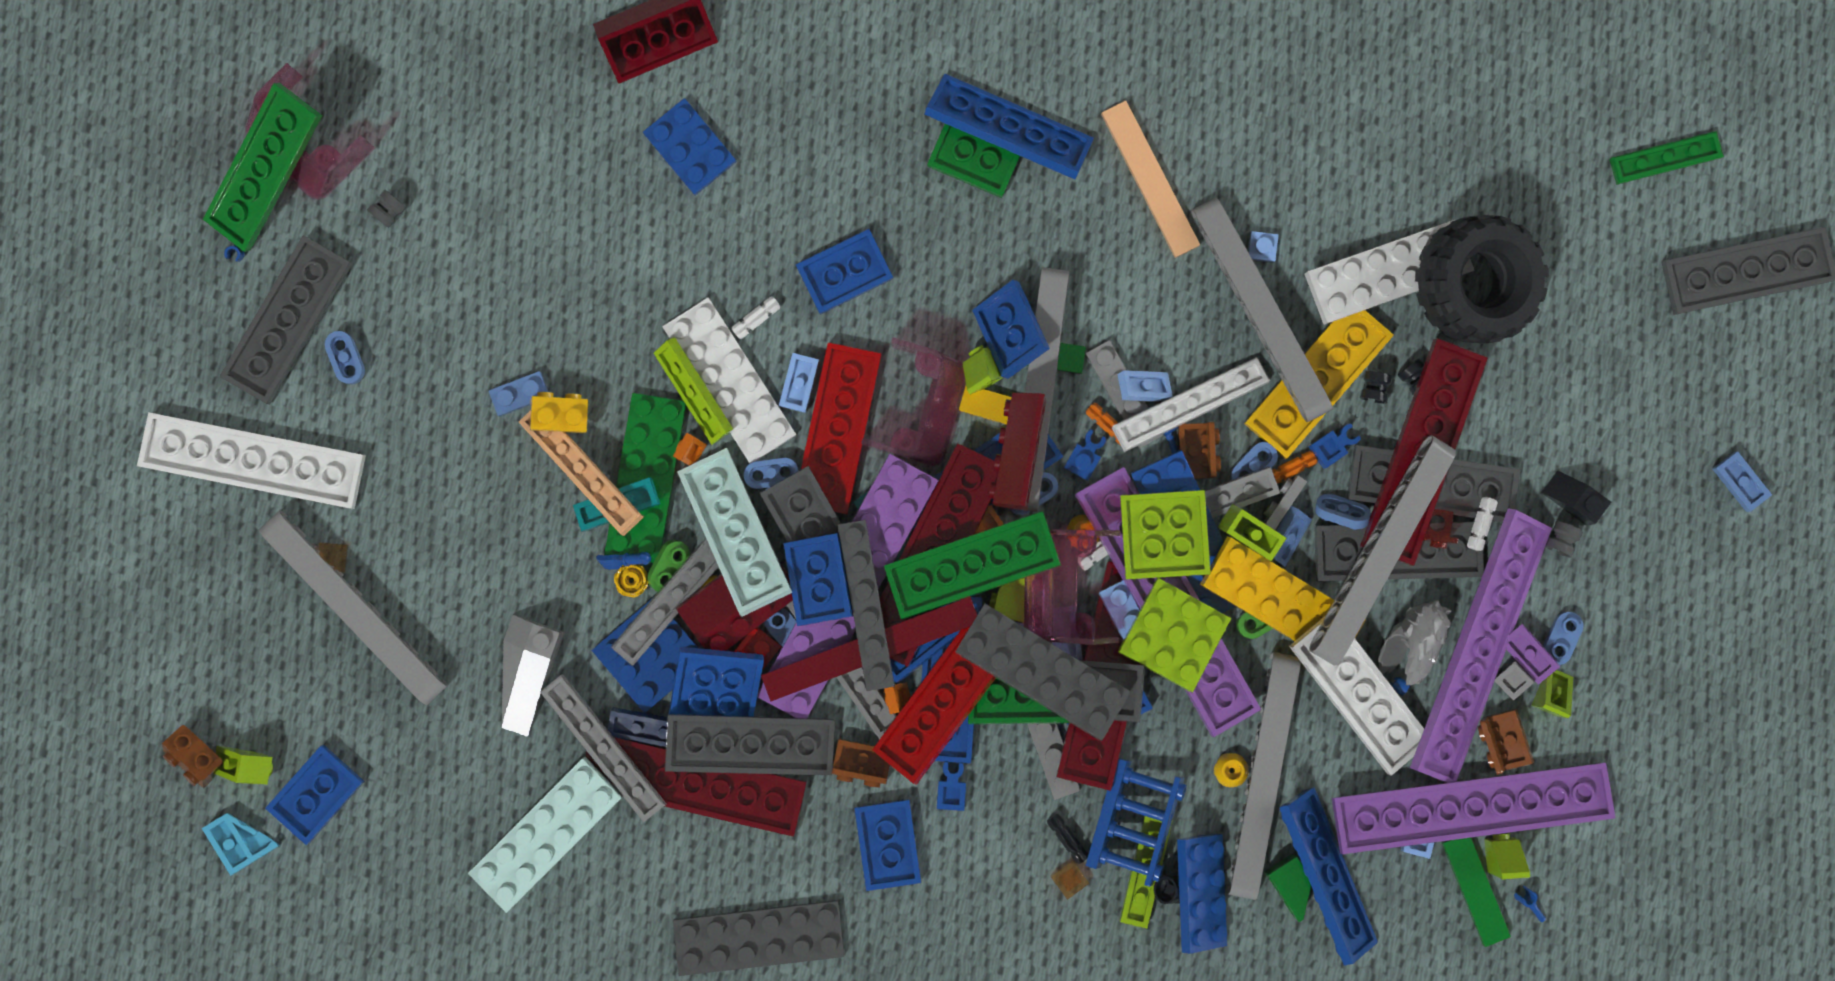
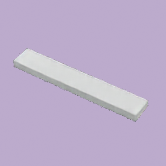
M1256 357L1113 425L1112 430L1123 451L1126 452L1268 384L1270 379Z

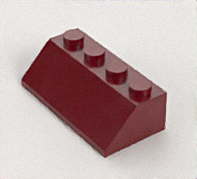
M649 0L593 24L597 38L618 84L718 43L701 0Z
M1012 393L1011 400L1006 399L1004 416H1008L1007 426L1001 427L999 443L1003 444L1002 454H996L994 471H998L997 482H991L989 498L993 499L994 506L1027 511L1046 407L1045 394Z
M779 561L780 566L790 586L788 571ZM720 574L677 606L676 610L705 649L726 651L793 601L792 593L745 616H741L723 575Z

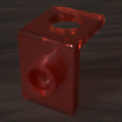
M1434 509L1432 517L1435 515L1443 517L1445 527L1437 532L1431 528L1429 523L1423 541L1430 542V547L1447 549L1449 544H1458V538L1450 537L1453 512Z

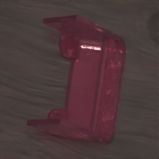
M288 63L255 94L245 125L246 135L273 83H281L291 90L303 78ZM360 135L342 154L330 145H321L310 155L304 150L290 179L310 198L322 200L375 147Z
M892 338V348L915 354V367L921 375L933 379L917 431L908 428L899 429L892 436L890 446L862 439V447L886 454L890 453L896 457L926 466H937L945 458L965 390L966 381L963 362L934 349Z
M1050 529L1062 566L1025 578L1024 627L1048 642L1088 645L1119 643V637L1095 636L1094 619L1087 613L1077 612L1078 557H1088L1094 553L1097 536H1120V530Z

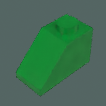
M1291 854L1264 872L1294 919L1301 922L1304 920L1311 884L1303 871L1300 858L1298 859L1294 854Z

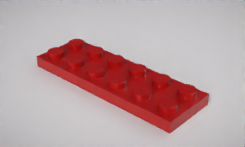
M828 342L801 469L809 466L834 512L848 515L882 354Z
M970 627L960 630L872 749V751L915 785L919 783L996 679L993 675L955 653Z

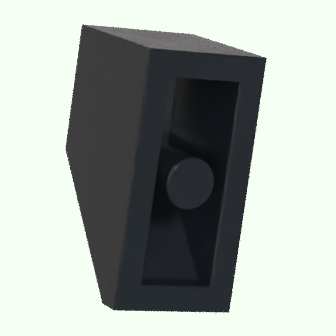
M1556 471L1541 492L1584 525L1596 524L1611 504L1610 500L1591 486L1560 471Z

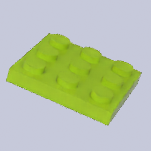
M1205 490L1120 495L1125 580L1211 574Z
M1156 578L1118 652L1183 689L1193 692L1231 618L1162 579Z

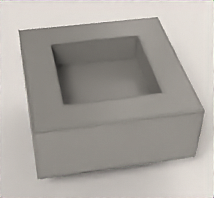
M1516 661L1511 663L1495 678V682L1513 701L1535 682Z

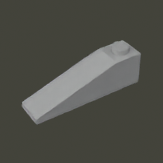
M514 614L512 615L503 645L502 728L525 736L529 735L543 696L540 691L546 687L565 632Z

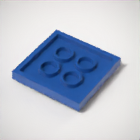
M649 602L591 650L644 713L649 711L673 690L679 648H699L678 622L673 619L633 666L611 648L613 643Z
M680 647L669 714L754 716L764 663L763 655Z

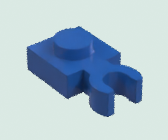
M1352 424L1341 427L1338 436L1332 430L1308 446L1323 469L1348 454L1344 447L1345 445L1350 446L1360 441V436H1356L1353 439L1347 437L1346 433L1353 427Z
M1089 430L1086 433V445L1084 447L1076 444L1064 466V469L1086 481L1089 480L1101 456L1095 454L1096 449L1103 447L1106 442V437L1103 436L1098 444L1092 443L1090 437L1093 434V430Z
M948 762L943 763V772L947 780H938L937 809L964 811L966 782L958 781V778L964 771L963 763H959V769L955 773H951L948 770Z

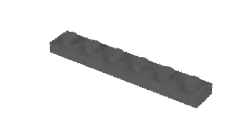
M866 520L839 524L838 530L866 691L894 687L893 671Z

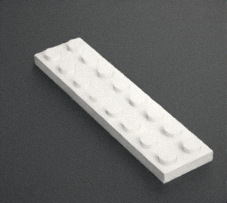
M148 412L137 466L355 509L366 455Z

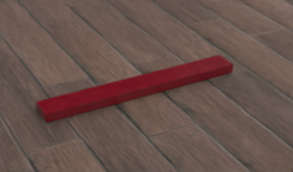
M971 596L885 628L890 657L970 627L977 617ZM858 639L761 675L770 702L861 668L862 662Z

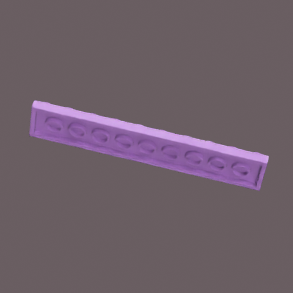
M890 453L852 522L866 520L878 589L886 576L884 565L894 562L939 481ZM854 616L797 626L796 622L769 672L848 643L856 630ZM827 681L771 702L765 685L762 683L757 697L795 718L807 719Z
M1123 467L1076 493L1075 496L1140 609L1156 578L1125 580L1120 495H1136L1139 492ZM1186 576L1160 577L1163 581L1199 600ZM1220 639L1194 691L1189 692L1185 690L1211 737L1221 734L1261 710L1224 642Z
M1508 508L1410 766L1411 769L1447 783L1456 782L1506 652L1509 634L1515 628L1552 530L1551 527L1518 510Z
M1606 763L1332 798L1340 854L1616 818Z

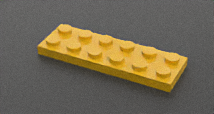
M1366 310L1331 322L1304 353L1332 406L1394 336ZM1281 380L1244 424L1264 442L1272 445L1280 456L1287 459L1325 414L1310 422H1306Z
M1228 536L1210 566L1211 574L1205 575L1200 583L1201 586L1293 641H1296L1328 613L1334 602V599Z

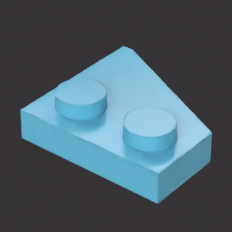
M230 813L224 814L202 828L230 876L280 846L275 840Z

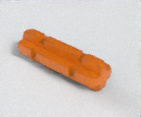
M1095 402L1092 403L1086 410V415L1092 420L1095 419L1097 421L1096 424L1109 436H1114L1116 438L1115 441L1120 445L1112 430L1113 425L1118 424V422L1107 412L1104 413L1100 405Z
M1308 451L1302 454L1301 458L1296 457L1278 466L1277 470L1275 468L1272 469L1276 483L1279 484L1282 479L1286 480L1305 470V467L1308 469L1316 465L1318 461L1313 451Z

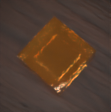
M320 542V552L318 554L329 565L335 566L334 570L345 572L348 545Z
M1073 860L1051 875L1052 880L1067 900L1090 884Z

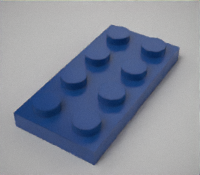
M1207 834L1177 839L1182 953L1192 954L1227 946L1223 834Z

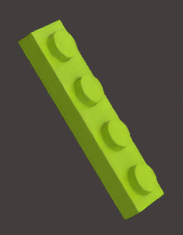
M676 338L667 340L653 354L709 442L713 445L734 429Z
M1144 816L1140 832L1158 838L1162 821ZM1169 830V833H1168V837H1167V840H1166V844H1165V847H1164V851H1163V854H1162V857H1161V861H1160V864H1159V865H1161V866H1162V864H1163L1164 855H1165V851H1166V847H1167V843H1168V838H1169L1170 830ZM1137 843L1134 860L1150 865L1154 848ZM1134 871L1130 872L1119 919L1121 923L1148 928L1155 895L1154 885L1150 887L1144 885L1147 875Z

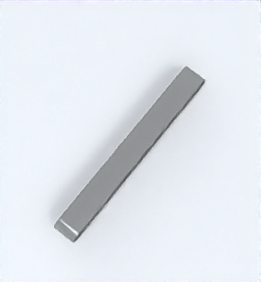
M1215 197L1192 209V216L1197 218L1200 224L1198 227L1304 420L1310 422L1333 410L1325 390L1218 198Z
M1042 267L1035 317L1050 349L1029 364L1025 393H1042L1046 397L1045 413L1027 511L1038 512L1070 273L1069 270Z
M1432 435L1423 441L1316 632L1309 647L1310 652L1334 666L1342 661L1456 456L1455 449Z
M279 510L259 529L260 534L420 702L428 705L448 686L446 681L442 682L436 676L438 673L426 660L423 662L417 656L419 653L408 641L404 642L399 637L400 633L388 621L385 622L380 617L381 613L370 602L367 603L361 597L363 594L351 582H346L342 577L344 574L332 562L329 564L324 558L325 554L314 543L310 544L305 539V533L295 523L291 524L286 519L287 515Z
M1272 652L1270 655L1272 664L1271 669L1268 668L1265 681L1267 691L1266 696L1263 695L1260 710L1262 718L1261 723L1258 722L1255 735L1257 745L1256 750L1252 751L1250 762L1252 772L1251 777L1247 778L1245 789L1247 799L1246 804L1242 805L1240 816L1242 826L1241 831L1237 832L1235 843L1237 853L1236 858L1232 859L1230 877H1232L1231 886L1227 887L1228 895L1256 900L1259 894L1301 661L1297 656Z

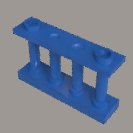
M1119 758L1111 791L1107 790L1085 866L1098 869L1101 868L1102 864L1110 863L1147 875L1144 885L1150 887L1154 885L1155 881H1160L1163 866L1159 864L1178 800H1183L1187 785L1183 784L1184 777L1175 776L1174 783L1172 784L1134 772L1133 768L1130 767L1131 761ZM1132 782L1170 794L1166 810L1127 799L1126 795L1122 794L1125 783L1129 784ZM1125 809L1162 821L1158 838L1118 825V822L1114 821L1117 810ZM1117 836L1154 848L1150 865L1110 852V849L1107 848L1109 837Z

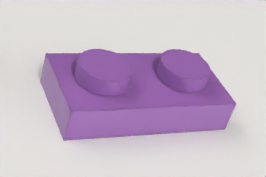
M1523 623L1509 634L1507 651L1537 684H1540L1561 666Z

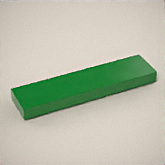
M1717 131L1612 157L1609 160L1616 185L1721 159L1724 155Z
M1463 838L1442 841L1441 843L1483 946L1487 947L1510 938L1511 935L1472 839Z

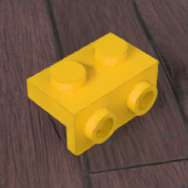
M537 392V396H532L530 399V430L586 433L588 399H581V394H565V398L554 397V393Z

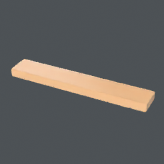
M1127 101L1102 112L1101 115L1174 257L1177 258L1199 247L1200 243Z
M530 410L519 421L521 426L622 536H625L643 518V515L566 432L530 430Z

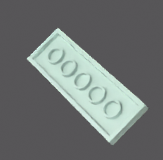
M725 448L677 471L739 614L745 616L792 593L729 450Z
M586 757L582 758L468 874L507 913L623 796Z

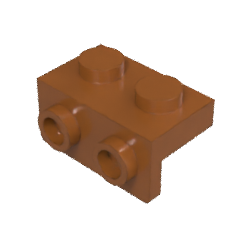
M1214 422L1182 424L1178 426L1179 450L1183 451L1195 479L1215 478L1217 476L1216 472L1221 470L1220 456H1216L1215 445H1219L1220 433L1219 428H1215Z
M1517 709L1483 717L1480 721L1481 725L1478 726L1481 740L1487 742L1489 752H1487L1488 763L1491 768H1495L1497 775L1504 773L1505 770L1533 764L1534 760Z
M185 725L180 726L162 743L163 752L165 753L163 758L173 767L180 766L185 771L183 776L193 786L199 784L204 789L212 781L211 774L223 764V760Z
M838 739L831 774H836V779L840 781L853 782V778L864 780V785L880 788V784L887 783L890 764L872 751L875 747L874 745Z

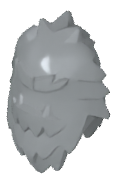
M1438 600L1408 608L1405 618L1393 627L1381 649L1378 659L1380 672L1384 674L1386 671L1388 673L1393 671L1402 662L1407 649L1410 648L1405 668V674L1407 675L1406 685L1421 683L1429 674L1433 665L1437 664L1441 647L1445 644L1448 628L1451 626V622L1447 617L1451 613V609L1440 606Z

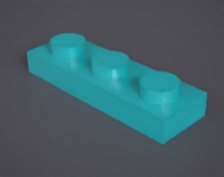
M646 478L619 488L620 492L639 512L660 505L652 478ZM589 499L573 505L582 532L610 523Z

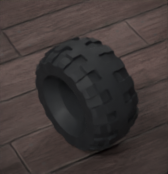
M1477 215L1450 222L1451 224L1440 228L1432 235L1431 243L1428 246H1424L1419 256L1421 264L1420 268L1416 269L1415 282H1418L1419 292L1416 293L1419 306H1424L1426 310L1424 313L1425 317L1432 326H1437L1442 330V334L1451 339L1467 343H1493L1517 335L1522 331L1526 323H1531L1540 311L1538 305L1540 302H1544L1548 289L1544 288L1545 277H1549L1548 266L1543 265L1541 257L1545 254L1540 244L1533 242V235L1523 225H1517L1511 222L1512 219L1503 216ZM1476 253L1488 261L1493 273L1492 290L1487 299L1478 306L1474 305L1466 297L1462 287V272L1465 264Z

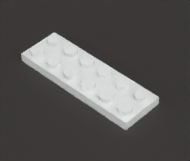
M1452 221L1306 272L1305 277L1323 324L1331 323L1419 291L1418 282H1415L1416 269L1420 268L1421 264L1419 256L1424 246H1428L1431 243L1432 235L1440 228L1451 224L1450 222ZM1470 259L1465 264L1462 275L1474 271Z
M706 298L662 326L670 339L676 338L734 429L730 433L749 463L756 462L796 436L793 428L709 298Z
M1324 616L1289 647L1387 774L1392 776L1414 757L1424 728L1355 638L1342 661L1335 666L1310 652V644L1323 622Z

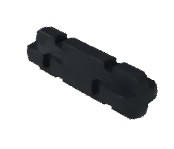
M1054 814L1047 820V824L1052 831H1056V836L1066 850L1072 853L1071 856L1077 864L1084 862L1089 854L1083 846L1080 847V842L1070 828L1064 825L1065 822L1061 816Z

